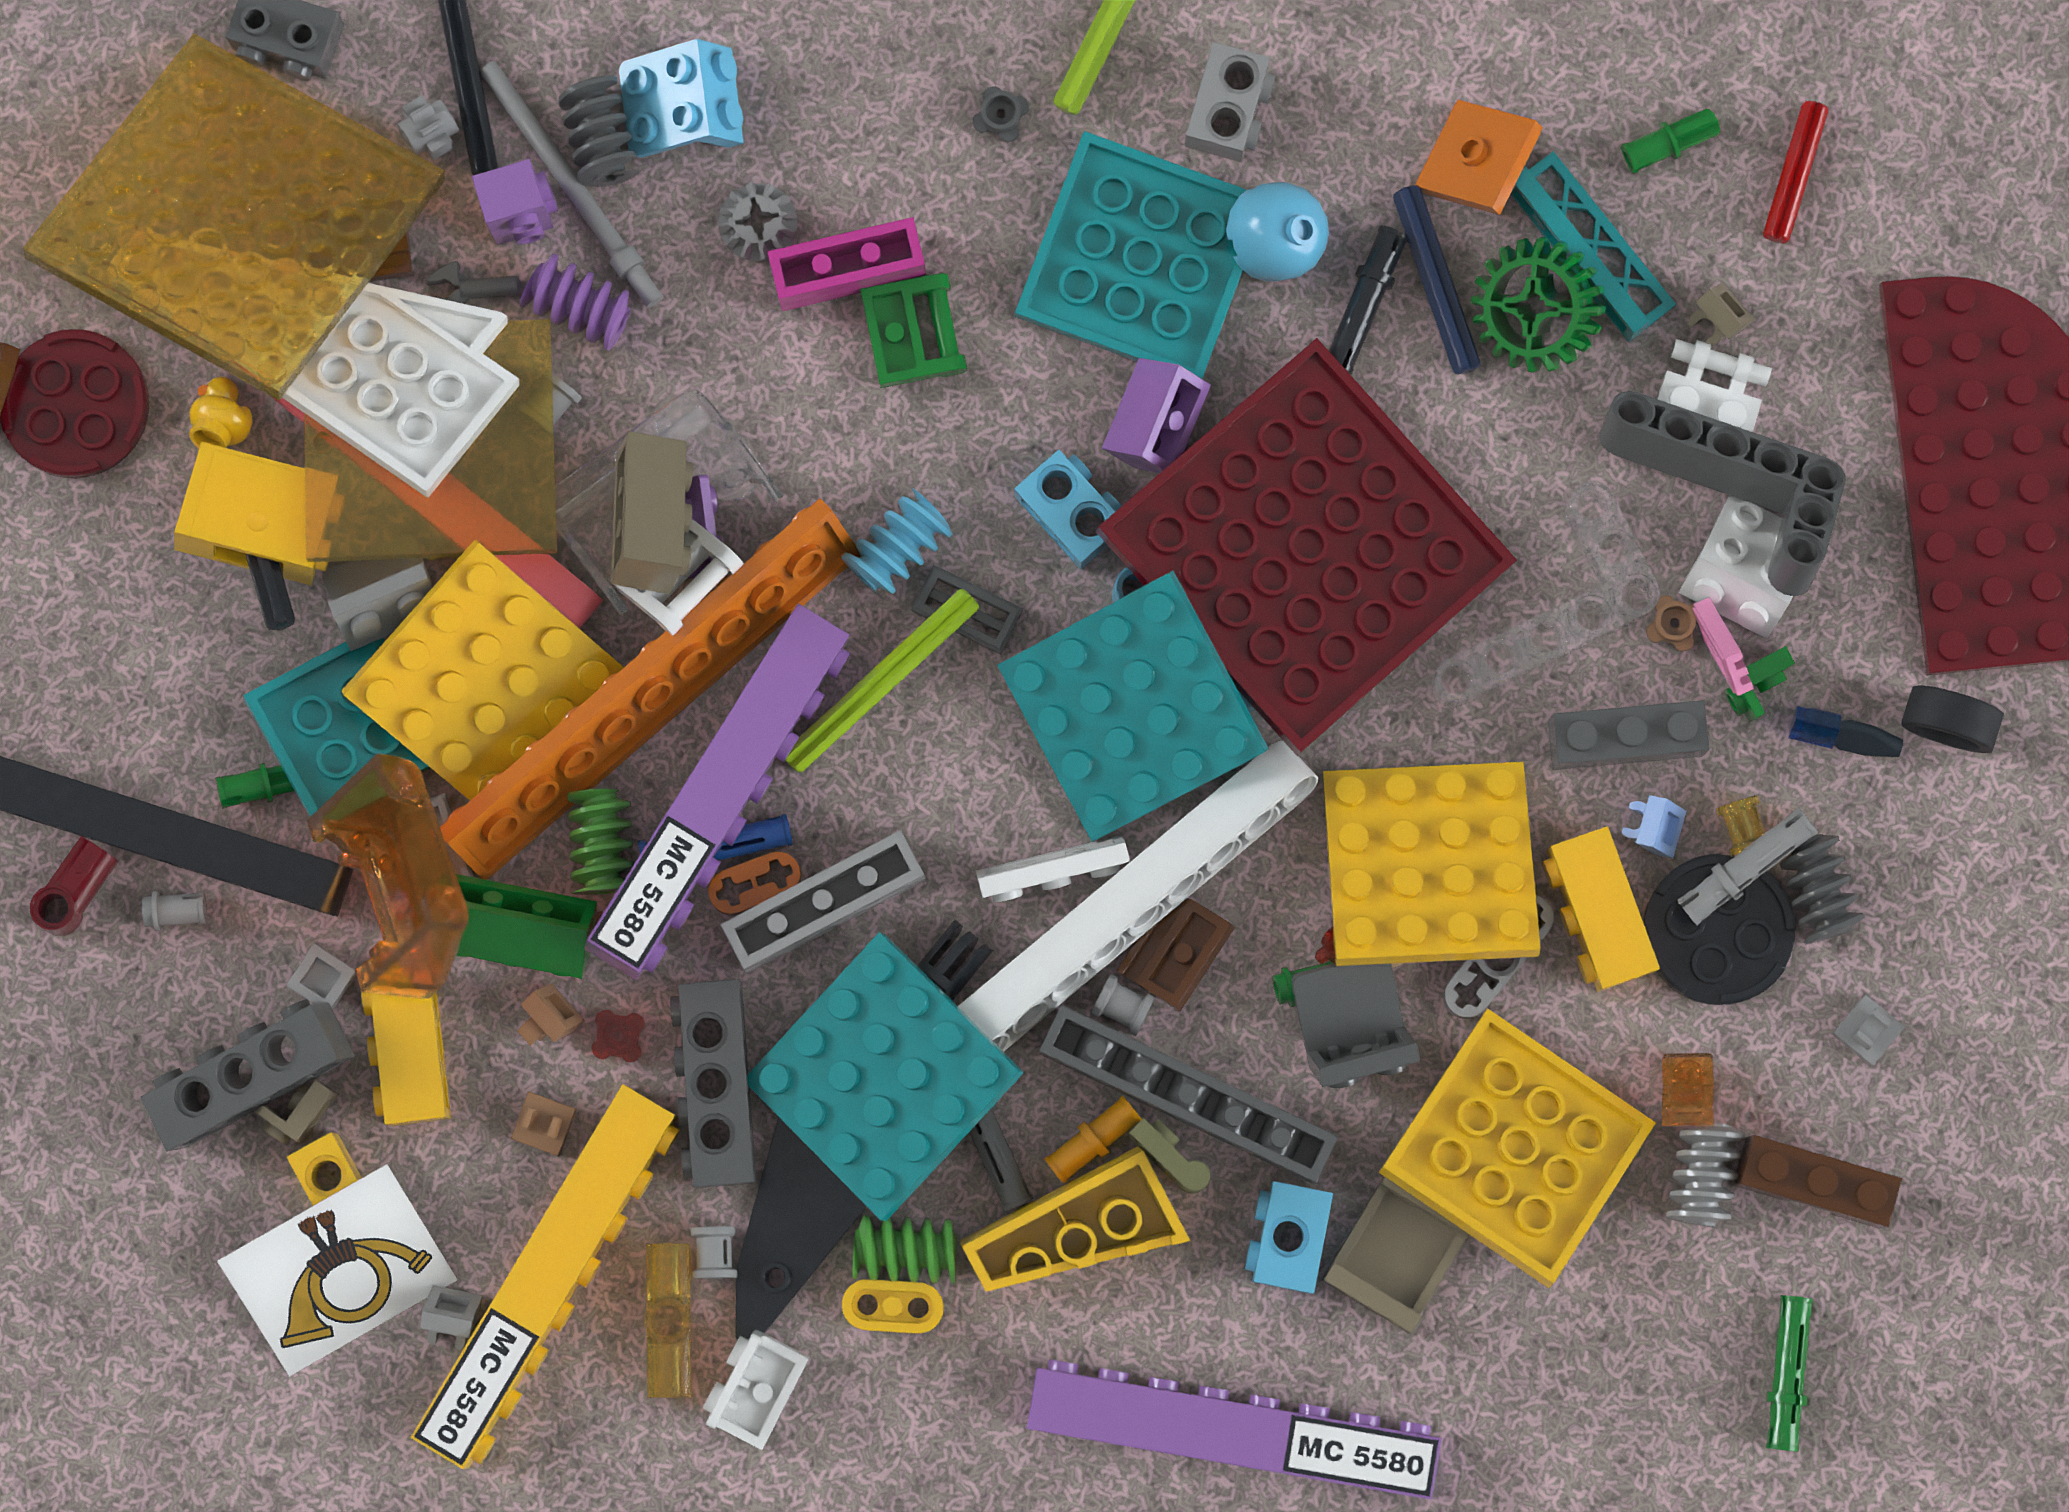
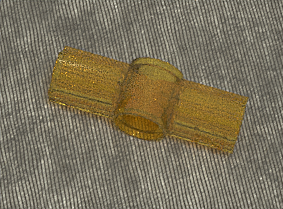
M691 1243L646 1244V1313L644 1323L647 1331V1398L692 1397L691 1330L694 1320L691 1311ZM669 1305L677 1308L682 1314L683 1319L681 1328L673 1335L661 1333L655 1321L659 1310Z

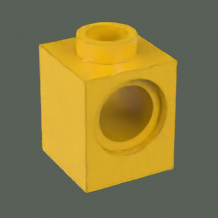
M330 1132L287 1156L312 1206L362 1178L337 1133ZM334 1162L341 1170V1181L335 1189L325 1191L318 1183L317 1174L324 1164Z

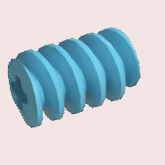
M914 488L912 490L917 502L904 496L898 500L903 516L890 510L884 514L889 530L876 524L869 529L875 544L860 538L855 545L861 557L858 558L847 552L841 557L850 570L875 594H877L876 590L878 588L892 594L896 591L890 578L892 574L906 580L910 577L905 565L907 560L920 566L925 563L919 551L921 546L934 552L939 549L933 537L935 532L948 538L953 535L945 518Z

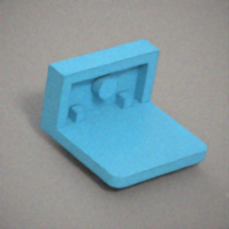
M694 39L626 60L620 65L619 75L624 114L627 116L625 121L626 132L631 133L632 136L631 140L628 141L629 151H635L637 157L644 158L698 141L726 148L744 143L742 134L743 113L738 102L736 86L737 65L733 58L732 48Z

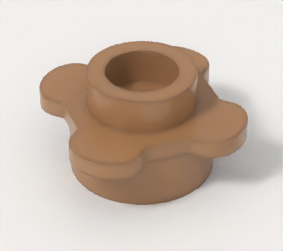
M1669 595L1659 597L1655 602L1657 613L1654 622L1649 624L1646 629L1648 639L1653 643L1664 641L1673 644L1681 652L1691 649L1695 642L1692 635L1696 624H1698L1692 609L1694 605L1674 601L1673 597ZM1672 619H1677L1679 621V626L1677 628H1673L1670 626V621Z

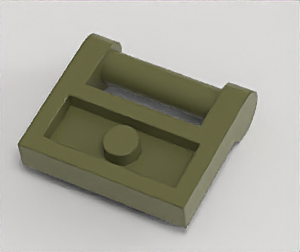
M1143 1118L1129 1132L1128 1137L1186 1193H1199L1210 1182L1211 1174L1207 1165L1197 1160L1188 1162L1174 1148L1179 1141L1177 1136L1159 1119L1151 1125Z

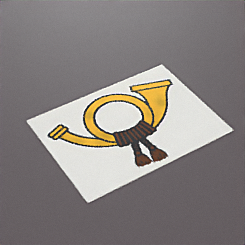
M387 1164L217 1261L289 1376L426 1299L433 1286L445 1288L458 1280Z

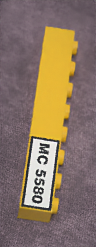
M622 1084L410 1438L462 1469L469 1468L473 1461L479 1465L482 1464L496 1441V1438L489 1433L499 1417L506 1421L509 1419L523 1395L516 1388L525 1373L527 1372L534 1376L545 1360L549 1350L542 1345L553 1328L560 1332L573 1313L575 1305L568 1301L577 1286L580 1284L587 1288L597 1273L602 1262L596 1259L595 1256L605 1240L613 1244L625 1226L628 1217L621 1213L632 1196L639 1200L654 1176V1173L647 1170L657 1152L666 1156L677 1139L680 1130L674 1127L678 1116Z

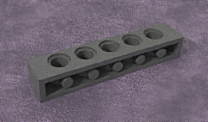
M1063 1005L1060 1006L1039 1050L1040 1055L1313 1185L1317 1183L1338 1138L1335 1134Z

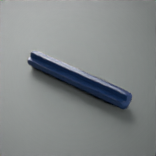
M1418 185L1404 187L1394 193L1393 200L1405 234L1409 237L1408 243L1452 371L1456 375L1471 372L1480 366L1481 361L1422 190Z

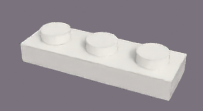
M1122 835L976 870L982 898L992 896L994 902H1002L1022 896V888L1041 884L1043 890L1056 889L1071 884V876L1090 872L1092 878L1113 875L1121 870L1119 864L1128 863L1130 859L1126 843Z

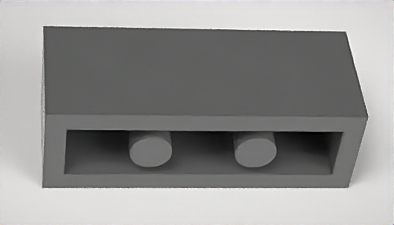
M1704 700L1554 713L1547 721L1552 770L1702 757L1710 750Z

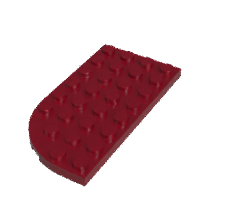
M1953 276L1881 282L1879 285L1926 675L2069 662V337L2052 318L2032 302L1990 282Z

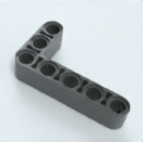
M1626 391L1616 395L1599 432L1601 445L1609 453L1620 458L1782 513L1783 518L1768 569V579L1777 591L1785 595L1799 596L1806 593L1812 585L1827 553L1845 486L1846 475L1843 469L1829 458L1638 392Z

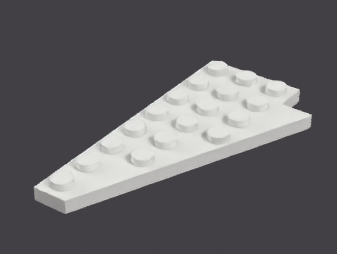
M139 232L136 233L106 269L108 277L427 499L520 386L519 378L484 355L485 351L508 325L507 316L499 311Z

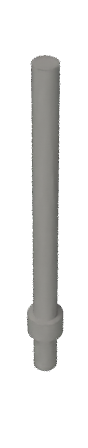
M491 61L484 65L479 71L609 253L612 258L609 263L621 280H628L647 308H651L663 299V295L644 270L645 261L635 247H628L586 187L578 182L577 175L497 62Z

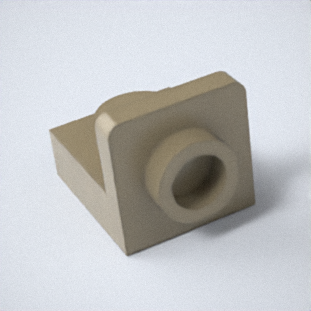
M315 1080L311 1087L304 1084L297 1090L287 1106V1109L292 1111L288 1119L271 1107L261 1104L256 1111L259 1116L266 1120L261 1128L285 1145L291 1138L296 1142L304 1143L339 1093L318 1080Z

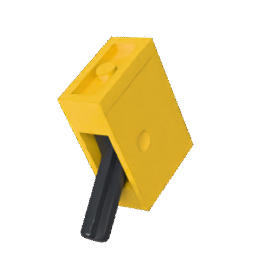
M201 441L174 531V550L249 569L266 627L269 630H284L295 623V615L284 579L312 586L316 570L326 571L333 542L325 540L330 524L339 526L346 497L338 495L339 477Z

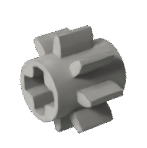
M421 95L402 106L404 110L403 115L406 119L398 123L397 128L415 156L428 152L434 161L454 149L451 145L453 142L450 136L459 130L449 110L440 99L430 104Z

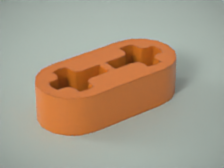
M778 851L765 854L717 873L710 881L708 889L709 899L715 909L722 914L730 916L739 915L800 883L802 878L801 868L795 858L788 853ZM779 861L783 868H792L793 874L786 877V887L779 889L775 882H769L761 886L758 885V878L771 873L770 864ZM732 879L735 885H742L751 881L753 889L739 894V904L731 906L727 899L719 901L717 894L724 890L723 882L725 880Z

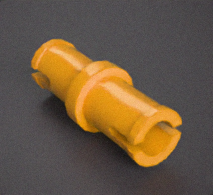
M1122 1095L1117 1102L1088 1124L1084 1121L1077 1126L1079 1132L1051 1155L1046 1156L1044 1160L1063 1183H1066L1067 1179L1097 1155L1103 1158L1110 1151L1107 1147L1139 1123L1142 1118Z

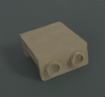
M1383 1176L1323 1276L1322 1281L1403 1331L1412 1333L1422 1317L1421 1313L1464 1241L1470 1235Z

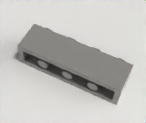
M900 830L720 925L743 969L748 974L922 883L926 879Z

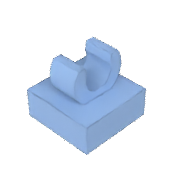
M1649 795L1647 804L1641 801L1631 802L1629 809L1643 815L1640 828L1633 830L1623 827L1622 834L1655 855L1673 859L1687 811L1668 799Z

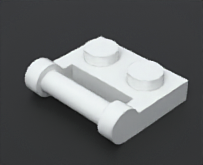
M691 519L688 533L684 534V545L691 547L689 569L686 576L679 575L671 594L709 556L713 560L667 607L662 603L671 594L615 585L621 594L649 615L672 636L683 626L681 620L728 573L733 575L743 565L741 559L728 546L693 519Z

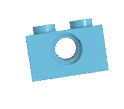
M1276 1181L1271 1182L1270 1191L1260 1190L1254 1220L1263 1221L1260 1242L1250 1240L1245 1263V1270L1254 1272L1252 1282L1314 1294L1333 1193ZM1282 1222L1295 1224L1301 1232V1243L1294 1251H1282L1274 1243V1230Z

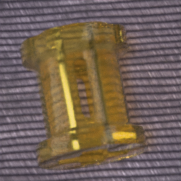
M1759 795L1740 799L1716 808L1717 815L1724 817L1733 844L1729 849L1731 857L1740 854L1746 847L1766 833L1757 808L1761 803Z

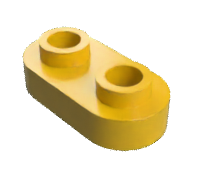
M863 1279L853 1283L845 1291L842 1299V1311L846 1320L852 1326L861 1330L920 1334L932 1330L939 1324L944 1313V1303L940 1293L933 1286L926 1283ZM867 1294L874 1296L878 1302L877 1310L870 1315L863 1314L858 1307L860 1298ZM915 1298H922L928 1303V1312L922 1318H916L909 1312V1304Z

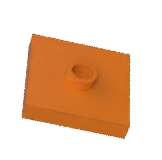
M1457 99L1415 185L1421 188L1423 194L1500 215L1543 127L1534 119Z

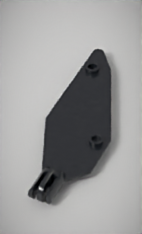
M957 920L951 923L917 965L953 1002L993 952L986 944L979 947L951 981L950 978L971 954L978 942V937L969 931L955 943L935 968L934 965L962 931L963 925ZM780 1117L777 1120L736 1267V1340L740 1336L749 1340L756 1329L764 1334L867 1208ZM780 1268L784 1272L785 1280L781 1286L774 1288L769 1282V1275L774 1269Z

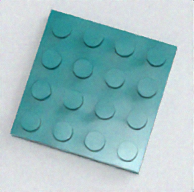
M1083 131L1015 310V317L1134 361L1144 358L1178 364L1203 379L1243 270L1237 265L1233 257L1237 256L1233 247V240L1227 239L1226 228L1230 210L1239 196L1247 190Z
M1174 571L1167 573L997 665L1092 842L1259 756L1269 749Z
M879 932L750 1071L747 1078L748 1086L880 1220L887 1221L1024 1072L885 934Z

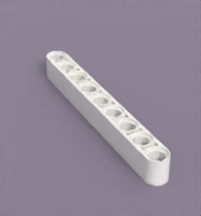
M1278 741L1270 745L1266 752L1255 757L958 1007L1004 1052L1300 804L1316 787L1318 776L1299 756L1295 755L1284 741Z

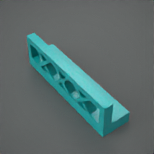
M1554 151L1529 170L1526 166L1523 168L1510 195L1540 233L1548 238L1552 247L1560 241L1567 243L1566 259L1573 253L1580 251L1584 254V258L1578 268L1581 271L1592 266L1597 269L1595 276L1587 280L1590 287L1602 285L1604 293L1592 298L1597 304L1605 306V314L1628 343L1677 305ZM1550 167L1563 182L1562 201L1552 200L1536 180L1537 177ZM1569 191L1579 203L1568 202ZM1567 210L1588 213L1594 221L1592 239H1586L1581 236L1566 217ZM1600 230L1604 233V235L1608 238L1609 241L1599 240ZM1597 248L1617 250L1625 260L1623 278L1613 276L1597 256ZM1630 268H1632L1640 280L1629 279ZM1628 287L1648 289L1660 305L1645 316L1629 296Z

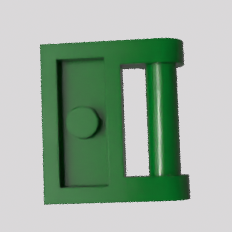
M947 273L932 274L860 289L880 389L967 372L965 355L959 354L947 292L951 290ZM913 297H928L940 358L925 360Z

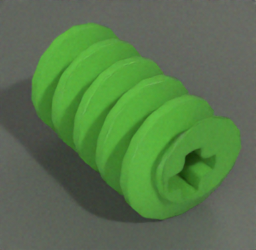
M588 789L567 793L569 802L582 806L568 813V820L583 826L569 833V840L571 842L583 845V847L569 853L570 860L584 865V867L570 873V879L573 882L585 885L584 888L576 890L571 894L598 895L617 893L625 878L620 877V872L634 866V861L619 857V852L633 847V841L618 837V832L632 827V821L617 817V812L631 807V801L616 797V792L619 790Z
M864 1215L858 1229H855L853 1279L858 1277L862 1266L866 1265L870 1280H877L882 1267L886 1266L891 1281H897L903 1267H906L911 1282H917L923 1268H927L932 1283H938L943 1270L947 1269L951 1283L955 1284L957 1234H955L951 1219H945L940 1232L935 1233L930 1218H925L919 1232H915L910 1217H904L899 1231H894L890 1218L887 1221H882L879 1229L874 1230L870 1216Z

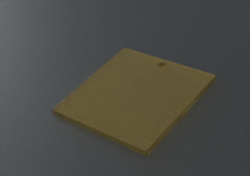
M550 319L509 320L483 352L485 356L519 378V386L428 498L304 413L307 562L427 558L430 561H434L439 557H460L475 539L494 555L557 553Z

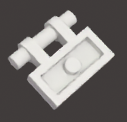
M1676 339L1670 358L1689 363L1685 376L1666 371L1657 399L1753 432L1762 400L1743 393L1747 381L1766 387L1772 368L1753 363L1754 357L1739 353L1737 358L1711 350V344L1699 340L1692 344ZM1704 368L1731 376L1728 389L1700 381Z

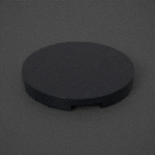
M1709 854L1699 856L1673 869L1653 891L1644 916V926L1660 967L1656 971L1658 975L1680 995L1708 1005L1740 1003L1767 990L1786 969L1795 941L1796 919L1791 901L1782 885L1768 871L1742 890L1744 895L1737 900L1732 897L1698 925L1693 922L1679 904L1678 899L1713 873L1711 869L1718 863L1723 866L1735 857L1731 855Z

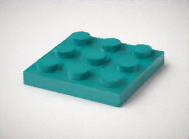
M384 637L353 651L350 650L345 641L243 695L244 702L316 829L430 769L426 763L341 692L386 641Z

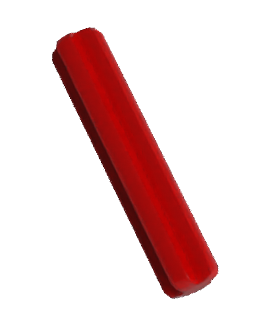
M1807 100L1801 106L1763 231L1764 238L1772 242L1786 244L1791 237L1828 115V107L1824 104Z

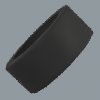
M1918 685L1912 687L1901 725L1906 730L1920 737L1953 748L1977 753H1992L2004 713L1997 707L1968 695L1938 687Z

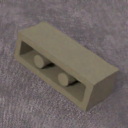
M632 431L627 432L615 463L612 585L671 594L679 575H687L691 560V547L684 545V534H687L690 528L692 505L685 503V492L689 491L693 478V463L686 461L687 441Z

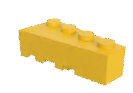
M1139 1146L959 1240L985 1292L1075 1268L1080 1269L1096 1265L1099 1262L1123 1256L1148 1252V1250L1171 1244L1176 1245L1190 1241L1149 1160Z

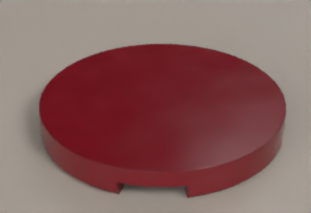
M67 329L43 335L44 338L30 345L18 356L15 374L10 382L1 412L0 424L2 430L14 450L30 465L42 472L62 478H85L103 473L119 464L131 453L145 430L149 415V392L144 375L136 361L124 348L102 334L82 329Z

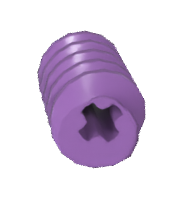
M554 253L545 263H540L533 272L521 296L520 306L525 307L534 299L533 311L535 314L542 316L552 308L551 322L560 325L569 317L568 327L570 332L577 334L587 326L586 339L595 343L605 335L604 349L610 351L617 343L630 315L631 308L628 307L629 291L623 290L615 299L610 298L612 283L608 280L599 289H592L594 273L589 271L580 281L575 280L577 265L571 262L562 272L557 271L559 255Z

